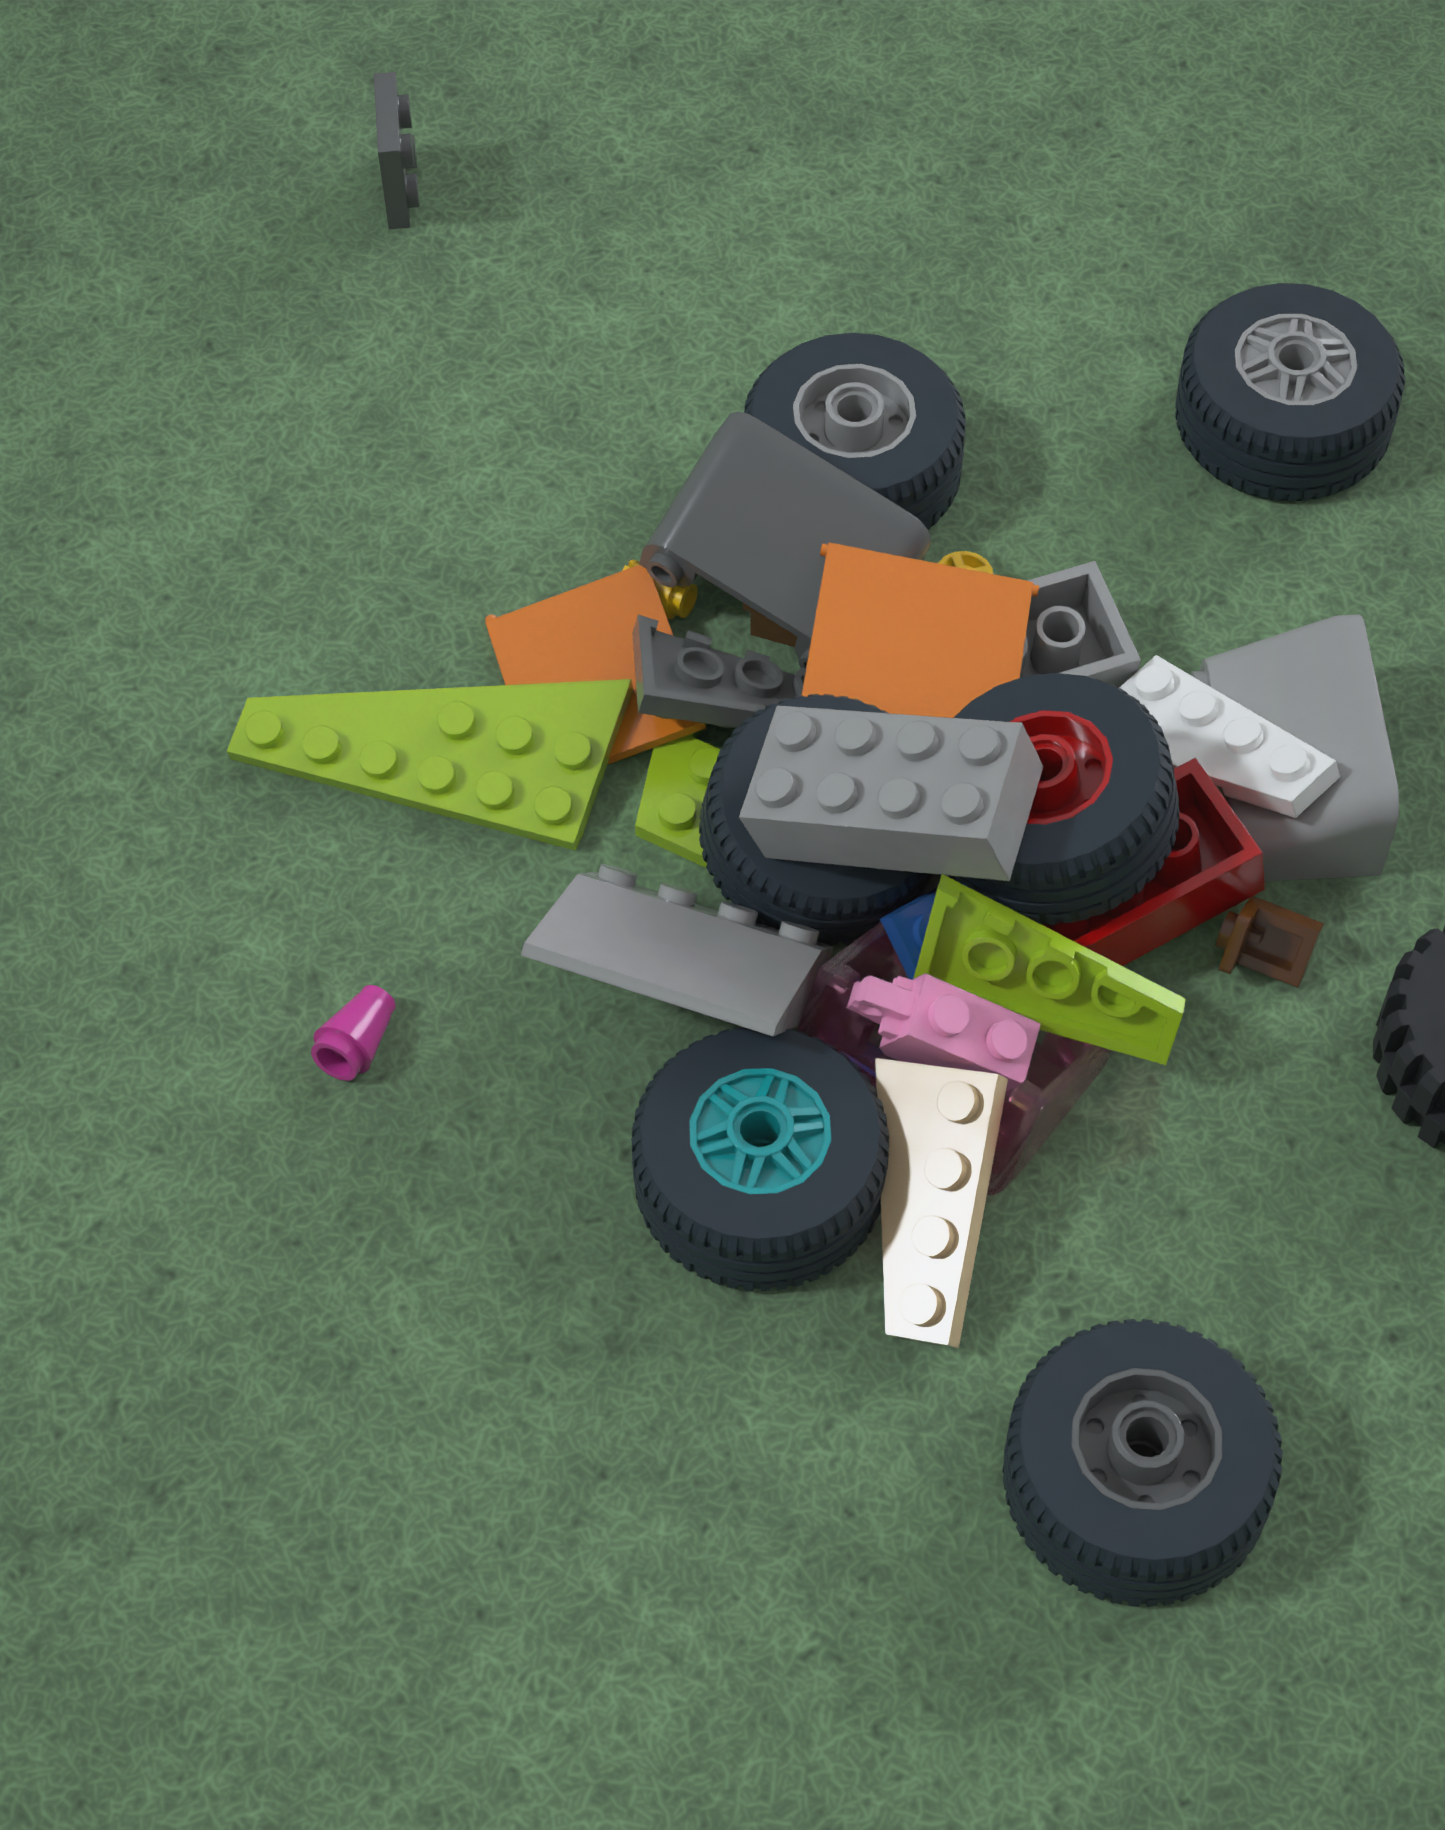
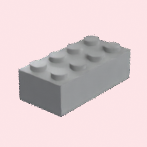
M777 706L739 818L765 858L1010 881L1043 765L1023 723Z

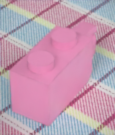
M926 973L913 980L897 976V978H893L892 983L871 975L864 977L861 982L857 981L854 983L847 1005L848 1009L880 1024L878 1034L882 1036L879 1048L885 1055L903 1062L999 1074L1008 1079L1006 1091L1025 1084L1041 1023Z

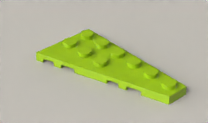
M631 679L251 697L246 700L226 752L231 760L576 851L586 828L609 762V755L634 689Z

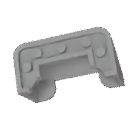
M1360 614L1333 616L1202 659L1200 670L1192 671L1191 676L1336 760L1340 778L1297 818L1227 796L1228 804L1263 852L1264 881L1381 875L1398 823L1399 792L1363 617Z

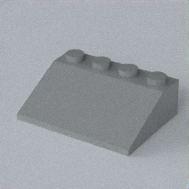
M601 864L599 873L587 872L576 875L524 942L521 956L770 1036H776L785 1032L786 1029H792L811 1021L833 946L817 942L819 931L808 926L782 921L780 929L757 923L758 912L750 908L721 902L718 911L696 904L698 893L667 883H661L659 891L635 885L638 874L619 867Z

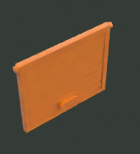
M830 542L828 544L822 543L820 556H825L801 695L808 697L810 694H830L835 697L846 696L850 699L861 700L868 705L877 706V708L885 710L890 714L953 718L967 704L997 685L1020 678L1031 596L1037 597L1039 585H1035L1031 581Z
M641 565L631 567L502 616L488 615L485 618L487 630L505 685L632 680L634 690L609 755L608 764L707 728L705 723L674 718L664 719L654 715L638 713L632 636L638 614L659 621L656 630L673 636L654 580L647 569Z

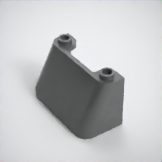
M733 412L729 414L712 437L643 548L639 565L646 568L654 580L667 587L690 586L698 575L797 636L795 653L799 659L800 668H806L825 556H820L822 543L828 544L830 542L924 561L931 545V536L924 524L905 509L756 417L743 412Z

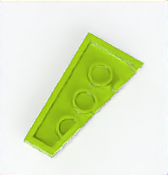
M944 874L941 875L913 979L926 973L1041 1023L1039 1030L1159 1064H1167L1183 1016L1185 998Z

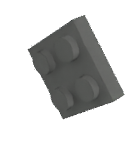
M396 72L374 73L377 146L389 229L411 228L409 208L420 207L417 174H407L408 168H417L415 137L411 133L404 134L403 132L404 128H412L409 94H398Z

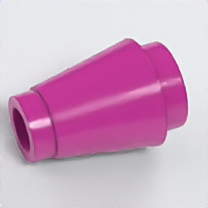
M366 985L360 993L356 994L336 1014L317 1029L314 1033L315 1044L311 1049L312 1058L317 1066L328 1075L344 1081L352 1080L357 1074L367 1072L391 1015L396 1008L392 996L378 986Z

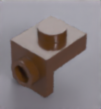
M1252 896L1239 914L1229 911L1225 917L1215 943L1216 947L1225 950L1218 970L1231 975L1237 964L1298 988L1304 978L1324 923Z

